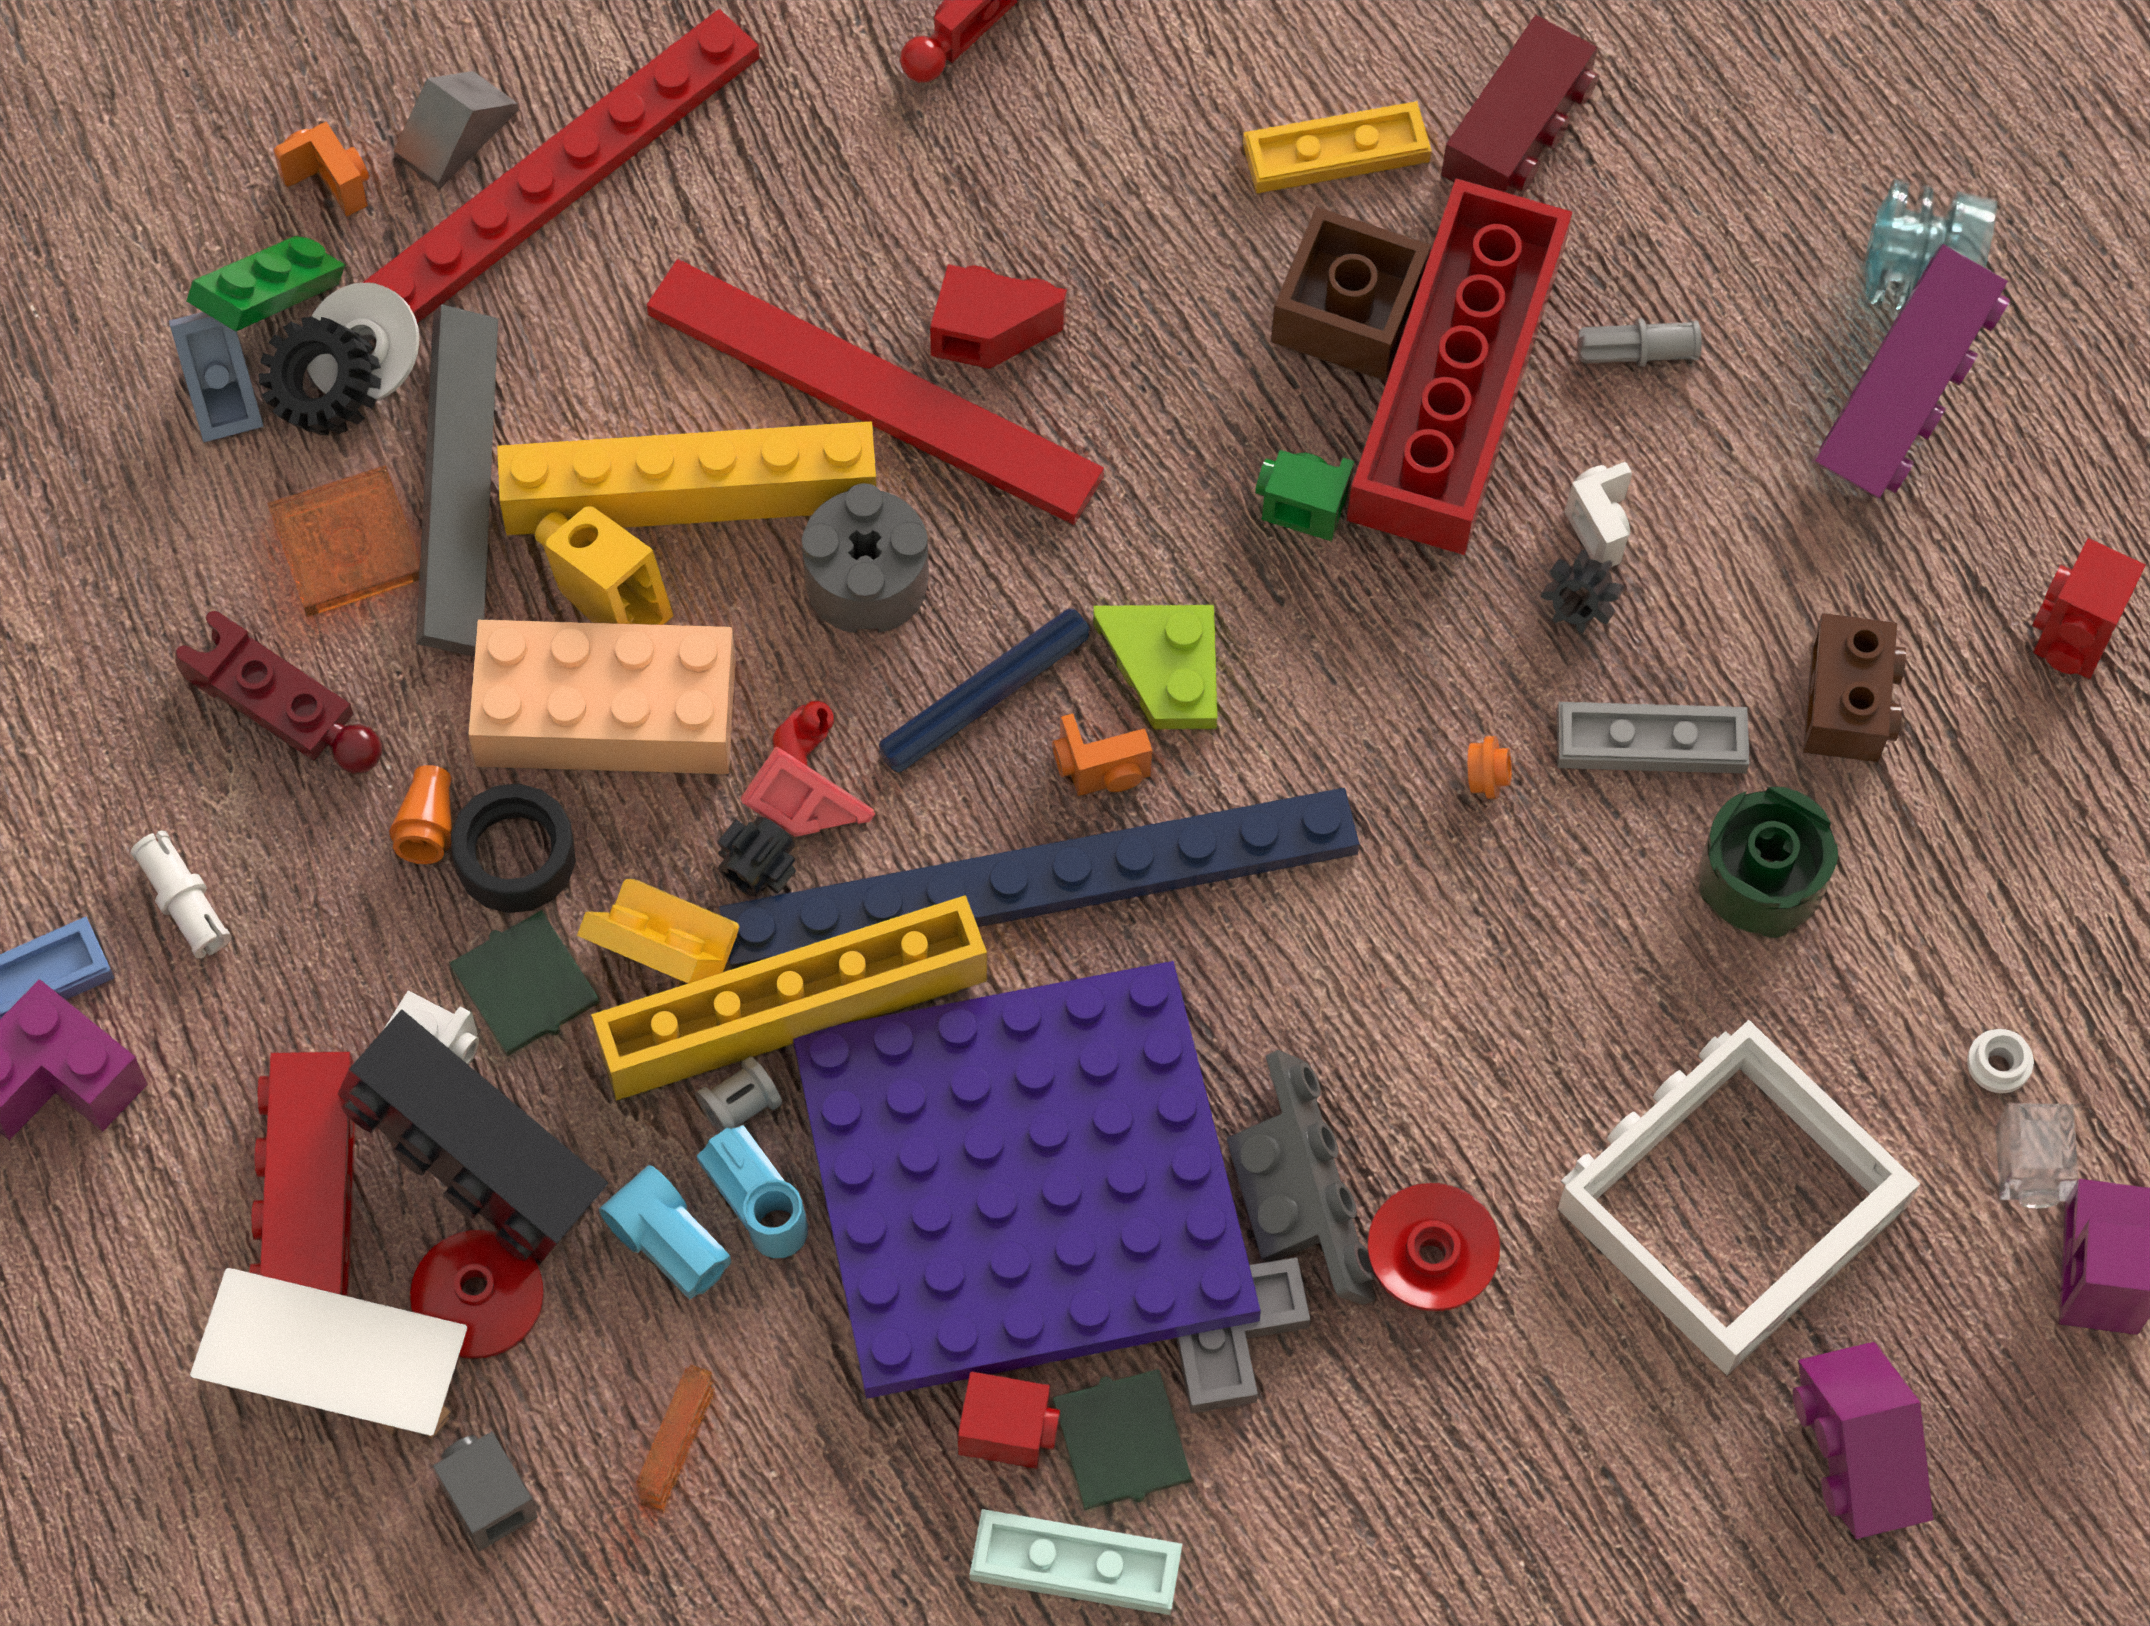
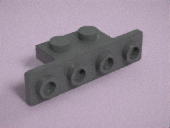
M1276 1050L1267 1054L1266 1060L1282 1114L1226 1138L1261 1259L1269 1262L1278 1261L1321 1243L1337 1296L1361 1305L1367 1304L1375 1300V1293L1371 1283V1279L1375 1275L1369 1263L1367 1249L1359 1242L1352 1220L1357 1214L1354 1198L1348 1187L1341 1182L1334 1160L1339 1152L1336 1138L1330 1127L1322 1120L1316 1100L1321 1093L1319 1081L1307 1062L1283 1051Z

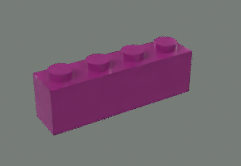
M1945 244L1940 245L1812 462L1874 498H1880L1885 489L1896 493L1913 466L1914 461L1905 457L1916 436L1919 435L1927 440L1945 412L1946 407L1940 405L1937 401L1948 382L1951 381L1959 386L1976 360L1978 353L1972 351L1969 347L1980 328L1983 327L1991 332L2008 306L2010 299L2001 295L2008 280Z

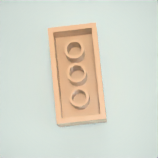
M478 620L469 722V740L475 766L729 774L736 663L732 627Z

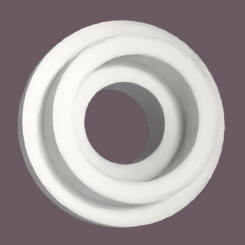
M1994 1029L1982 1033L1974 1040L1967 1055V1065L1972 1078L1981 1087L1995 1093H2009L2021 1088L2027 1082L2033 1070L2034 1059L2029 1045L2019 1034L2010 1030ZM1995 1055L2001 1056L2008 1061L2010 1069L2004 1072L1998 1071L1989 1064L1988 1058Z

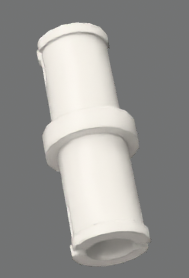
M158 831L156 837L151 833L138 841L130 853L138 861L158 893L155 899L156 904L163 914H171L191 946V951L196 958L205 957L204 947L209 956L216 953L228 944L232 936L228 929L224 928L204 896L207 889L199 874H191L172 845L171 838L166 831Z

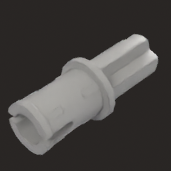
M1643 318L1635 320L1634 325L1584 327L1579 330L1577 338L1578 355L1581 362L1585 364L1636 361L1638 367H1645L1647 361L1699 360L1702 348L1701 329L1698 320L1686 323L1646 324Z

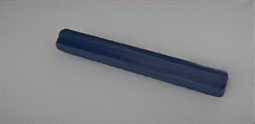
M1073 608L1064 610L880 741L879 753L884 762L894 772H902L1085 642L1089 637L1090 629L1085 619Z

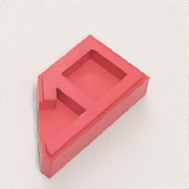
M777 746L740 798L744 805L773 821L794 837L820 832V829L855 822L857 824L870 822L875 815L871 807Z

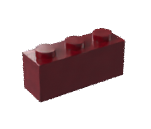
M1535 14L1446 143L1441 176L1452 182L1456 178L1509 194H1513L1515 190L1524 193L1539 169L1540 161L1537 158L1545 146L1554 149L1562 139L1570 121V117L1566 115L1574 103L1583 106L1594 91L1599 79V74L1593 71L1598 47Z

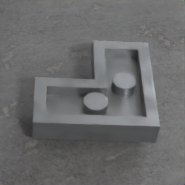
M1297 1257L1250 1265L1261 1309L1259 1322L1176 1338L1191 1413L1257 1402L1258 1393L1247 1339L1309 1328L1310 1315Z

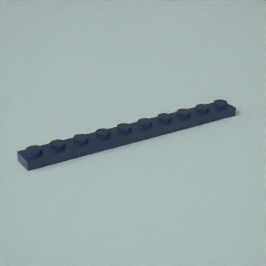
M1344 787L719 906V912L721 916L735 921L739 925V931L728 958L730 969L732 970L964 895L967 897L977 927L1358 855L1360 843Z

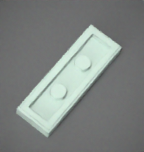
M982 1509L970 1570V1581L1171 1615L1182 1544Z

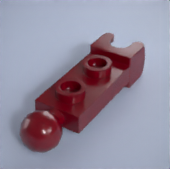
M211 611L206 615L208 626L213 628L212 639L217 646L214 650L207 653L198 652L187 645L177 648L175 662L178 670L186 680L213 698L219 697L311 760L315 761L327 745L332 747V755L335 762L346 772L352 774L368 773L377 766L382 755L383 746L380 737L370 727L361 724L344 726L354 715L349 702L253 638H249L247 630L220 612Z

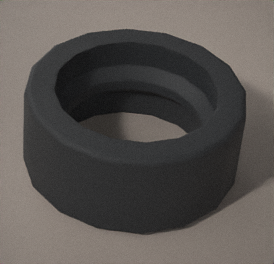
M519 783L494 786L474 796L458 813L451 832L452 857L457 876L466 892L485 907L506 913L532 911L554 900L569 883L576 863L571 822L560 803L542 789ZM524 818L536 821L545 827L551 838L552 850L549 859L539 870L523 878L503 879L491 876L481 868L476 859L478 838L488 827L504 819Z

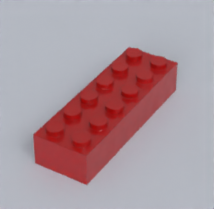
M1455 178L1351 486L1346 521L1466 555L1567 242L1572 211Z

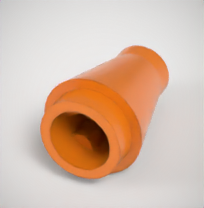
M423 765L415 769L412 783L390 827L389 835L394 842L393 850L406 861L416 864L436 863L443 858L444 852L451 847L452 816L450 786L452 777L447 770L441 767Z

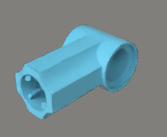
M744 1125L732 1129L726 1128L708 1140L705 1148L697 1155V1161L748 1230L754 1247L762 1255L771 1258H786L795 1254L804 1246L808 1236V1222L798 1190L790 1183L784 1181ZM775 1210H783L791 1214L790 1219L779 1227L769 1228L760 1224L766 1214Z
M648 1165L604 1203L598 1211L605 1223L621 1242L635 1253H639L642 1250L690 1300L696 1295L704 1294L720 1279L725 1269L731 1264V1256L686 1211L688 1207L684 1199L670 1181L656 1168Z

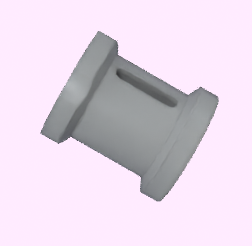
M752 1056L741 1061L742 1069L713 1089L710 1090L707 1087H703L695 1092L700 1107L718 1133L726 1128L738 1127L766 1107L775 1110L783 1104L773 1081Z

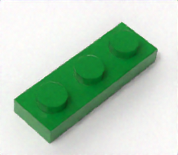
M296 235L193 280L186 302L237 332L338 286L345 264L325 253L324 247L318 242Z

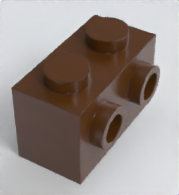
M1822 613L1812 640L1803 753L1879 762L1887 740L1897 741L1901 724L1902 705L1891 703L1893 684L1901 685L1906 661V648L1896 646L1897 623Z

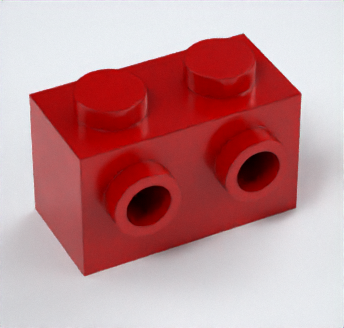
M2087 538L2073 568L2070 569L2060 564L2047 590L2044 601L2032 624V627L2043 631L2033 653L2046 659L2050 666L2060 672L2079 674L2090 680L2146 564Z

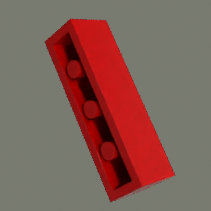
M350 1052L271 1053L270 1076H259L258 1110L260 1115H268L267 1137L256 1138L255 1172L257 1177H265L264 1200L253 1201L251 1222L253 1239L262 1240L261 1263H251L249 1273L348 1297L356 1124L343 1112L341 1107L346 1101L338 1096L337 1093L349 1068L354 1064Z

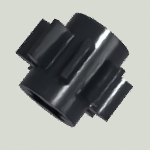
M1586 550L1580 551L1571 567L1565 561L1558 559L1549 571L1552 578L1556 581L1548 583L1541 593V598L1552 600L1553 608L1556 612L1552 621L1557 623L1564 620L1568 623L1576 624L1579 633H1584L1593 617L1599 622L1607 624L1615 613L1613 606L1609 602L1618 600L1624 590V585L1612 583L1609 570L1613 562L1608 560L1600 563L1599 561L1589 559ZM1584 587L1589 592L1581 596L1576 591Z
M759 816L753 823L749 822L747 826L735 819L717 841V844L721 847L718 854L724 858L718 866L719 872L732 886L746 895L755 897L760 891H764L766 887L778 894L796 872V869L792 866L795 858L790 855L795 847L793 839L779 825L767 818Z

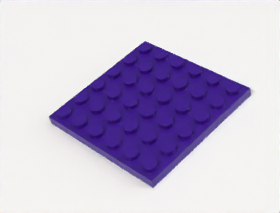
M1174 961L838 1024L793 1039L866 1399L969 1379L970 1371L990 1375L1260 1321L1261 1309Z

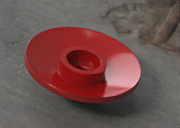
M1422 1183L1398 1191L1379 1208L1369 1229L1367 1252L1369 1263L1376 1279L1395 1299L1420 1310L1446 1311L1471 1302L1487 1288L1493 1279L1499 1263L1500 1238L1490 1213L1471 1194L1447 1184ZM1426 1246H1435L1442 1251L1444 1259L1435 1264L1427 1263L1421 1258L1419 1251Z
M469 1230L443 1239L423 1257L412 1279L410 1288L412 1312L467 1326L458 1356L461 1358H488L508 1351L519 1344L530 1333L542 1310L544 1287L541 1272L535 1259L529 1256L524 1262L511 1255L495 1239L497 1233L495 1231ZM473 1277L483 1278L487 1282V1286L478 1295H468L462 1290L464 1283L468 1279Z

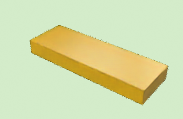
M1417 101L1243 132L1242 143L1256 194L1429 163L1432 153Z

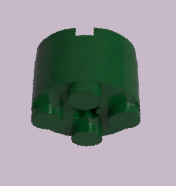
M1767 787L1766 791L1746 794L1747 791L1735 795L1718 811L1711 826L1699 864V892L1703 900L1710 904L1712 909L1731 925L1748 932L1762 934L1768 938H1779L1786 935L1791 929L1803 924L1818 909L1837 864L1838 847L1830 829L1831 822L1825 811L1815 801L1790 788Z

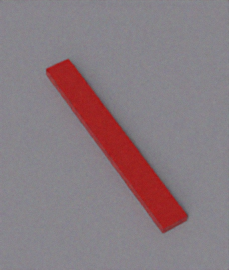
M679 259L675 261L646 305L648 316L863 422L872 421L873 427L1072 525L1076 524L1104 478V467Z

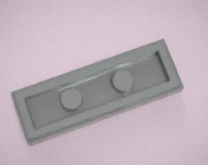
M1558 702L1556 710L1557 768L1747 773L1749 767L1747 707Z

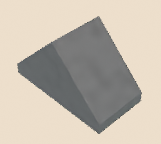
M474 71L427 78L393 150L394 155L416 173L441 189L519 110L518 103Z

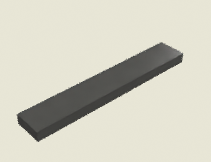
M441 304L433 313L416 644L475 657L478 620H484L498 318Z

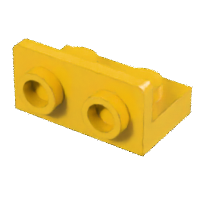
M625 879L610 913L586 911L577 936L685 983H692L723 973L738 934L739 925L735 921L636 879Z

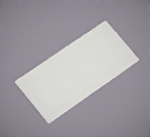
M227 1268L190 1376L432 1436L439 1420L467 1326Z

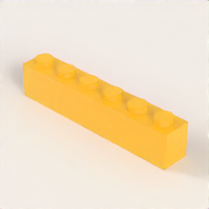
M872 421L497 446L499 500L506 536L535 534L539 523L548 514L558 511L570 520L581 509L591 506L622 528L811 516L827 500L847 492L857 484L866 483L876 486Z
M964 895L591 1014L597 1045L617 1101L742 1061L749 1056L754 1057L794 1044L793 1039L835 1025L885 1015L987 982V951L967 897Z

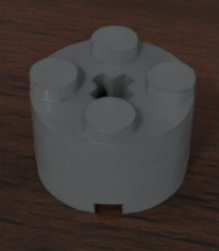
M862 483L851 487L847 492L827 500L813 513L802 536L805 585L809 601L817 614L830 625L842 631L857 633V629L878 628V633L889 631L908 621L918 611L925 599L929 577L928 536L925 526L916 511L899 497L880 491L872 484Z

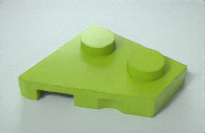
M1214 605L1094 606L1093 625L1098 634L1102 633L1115 654L1117 667L1126 683L1137 692L1140 698V707L1152 728L1216 729L1218 717Z

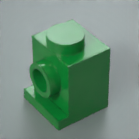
M1283 450L1279 451L1276 461L1266 458L1255 489V494L1264 496L1261 520L1332 542L1351 490L1355 461L1342 458L1338 468L1328 465L1325 460L1314 454H1293Z

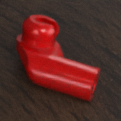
M811 701L806 705H801L774 732L772 739L773 748L779 747L808 766L807 756L826 738L829 730L834 725L832 709L821 701Z

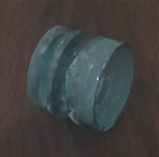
M1893 178L1887 196L1876 210L1869 235L1863 267L1866 279L1865 304L1881 307L1889 281L1898 282L1895 310L1901 311L1935 251L1942 244L1986 268L1996 218V199L1956 191L1945 216L1933 215V186L1923 184L1915 210L1906 209L1909 181Z

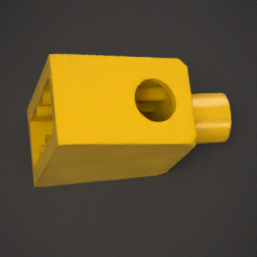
M593 506L584 507L570 520L561 512L556 511L548 514L539 523L535 532V539L544 547L558 589L592 623L664 625L674 616L653 550Z

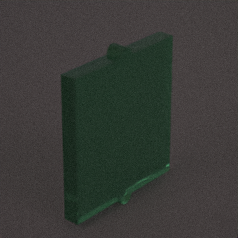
M542 910L502 933L498 930L492 931L489 934L490 940L449 962L452 971L507 1056L547 1033L552 1036L559 1034L561 1025L600 1003L597 994Z
M1159 1369L1112 1381L1110 1377H1103L1097 1386L1053 1397L1055 1409L1061 1410L1059 1424L1084 1510L1130 1498L1134 1502L1140 1503L1144 1500L1145 1494L1192 1481Z

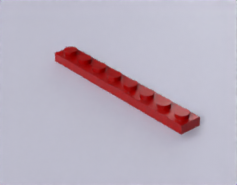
M720 8L362 283L382 285L397 293L409 305L417 323H419L441 304L445 303L760 58L759 45Z

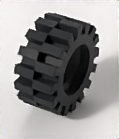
M312 316L303 317V327L294 322L288 323L283 328L289 337L284 339L275 334L268 342L277 348L275 355L271 356L263 353L260 361L261 364L270 367V373H259V384L270 389L262 394L266 404L275 407L272 412L279 418L318 435L329 436V430L338 434L348 431L346 420L358 425L365 419L358 411L359 407L364 405L372 409L377 399L367 395L369 388L380 389L381 378L371 374L372 370L381 368L379 358L369 353L374 348L367 340L359 337L360 334L328 318L321 317V320H318ZM331 354L338 364L336 381L330 391L323 397L309 398L303 390V377L306 368L318 355Z

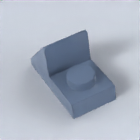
M204 312L170 320L171 332L203 442L264 427L237 332Z

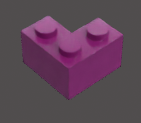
M40 979L0 1019V1133L9 1141L55 1093L103 1132L148 1085L136 1056Z
M2078 1179L2065 1200L2058 1324L2138 1335L2150 1318V1188Z
M1870 1342L1799 1359L1801 1386L1793 1388V1402L1801 1425L1803 1427H1812L1822 1455L1828 1458L1830 1476L1823 1477L1821 1485L1825 1504L1832 1517L1840 1516L1855 1539L1932 1521L1933 1511L1921 1403L1875 1342Z

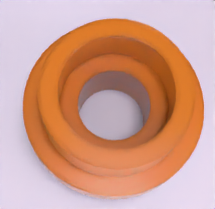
M1485 736L1482 743H1470L1467 760L1470 792L1472 794L1485 793L1487 799H1498L1501 786L1511 785L1512 762L1510 749L1499 748L1497 736Z

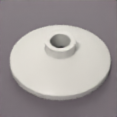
M374 283L350 284L331 293L312 314V317L321 320V317L331 319L360 334L359 337L368 342L376 339V347L371 355L379 358L381 368L372 370L371 374L381 378L380 389L369 388L367 395L379 401L398 389L410 374L418 354L419 330L413 311L406 301L394 291ZM331 354L318 355L307 367L310 377L325 394L333 387L338 373V364Z

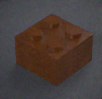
M1316 206L1274 305L1270 342L1385 381L1412 309L1430 255L1431 245Z

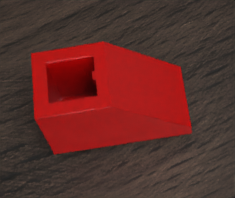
M948 264L930 325L931 357L991 369L1063 331L1066 322L1067 289L1055 287L1050 282L1038 278L1021 280L997 275L992 270L982 266L960 267Z

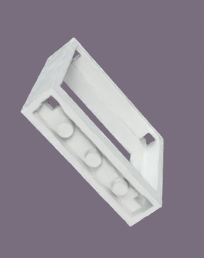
M1750 1020L1732 1035L1725 1031L1718 1038L1714 1036L1699 1054V1058L1703 1062L1687 1076L1681 1070L1671 1075L1655 1092L1653 1099L1657 1103L1642 1117L1638 1116L1635 1112L1627 1115L1607 1137L1611 1145L1596 1159L1589 1153L1582 1156L1576 1162L1575 1168L1561 1180L1565 1187L1557 1208L1726 1376L1910 1205L1920 1185L1907 1170ZM1741 1069L1870 1195L1726 1328L1596 1200Z

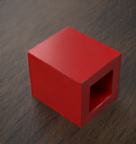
M970 1371L958 1432V1455L1038 1469L1041 1448L1054 1450L1061 1410L1049 1408L1050 1385Z

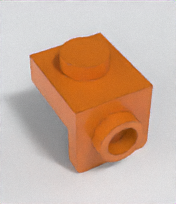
M327 121L311 129H302L294 132L283 143L274 148L273 151L279 175L287 187L319 173L346 217L368 206L363 182L370 179L368 170L353 146L346 150L343 148Z
M1074 714L1060 717V739L1052 740L1053 755L1060 776L1071 775L1078 796L1107 789L1110 792L1125 791L1137 786L1144 778L1151 777L1153 750L1145 728L1083 744Z

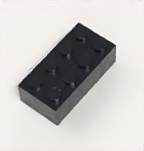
M403 1009L398 1012L349 1068L337 1093L338 1096L346 1101L341 1107L343 1112L355 1124L369 1133L378 1128L397 1144L392 1151L405 1166L421 1176L428 1170L448 1187L444 1192V1196L455 1208L472 1219L478 1213L499 1230L495 1235L498 1243L521 1261L525 1262L529 1256H532L538 1264H541L608 1184L604 1178Z

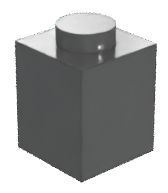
M493 1431L479 1439L476 1435H470L456 1441L442 1453L441 1457L443 1460L433 1465L440 1487L478 1551L485 1549L538 1518L532 1497Z

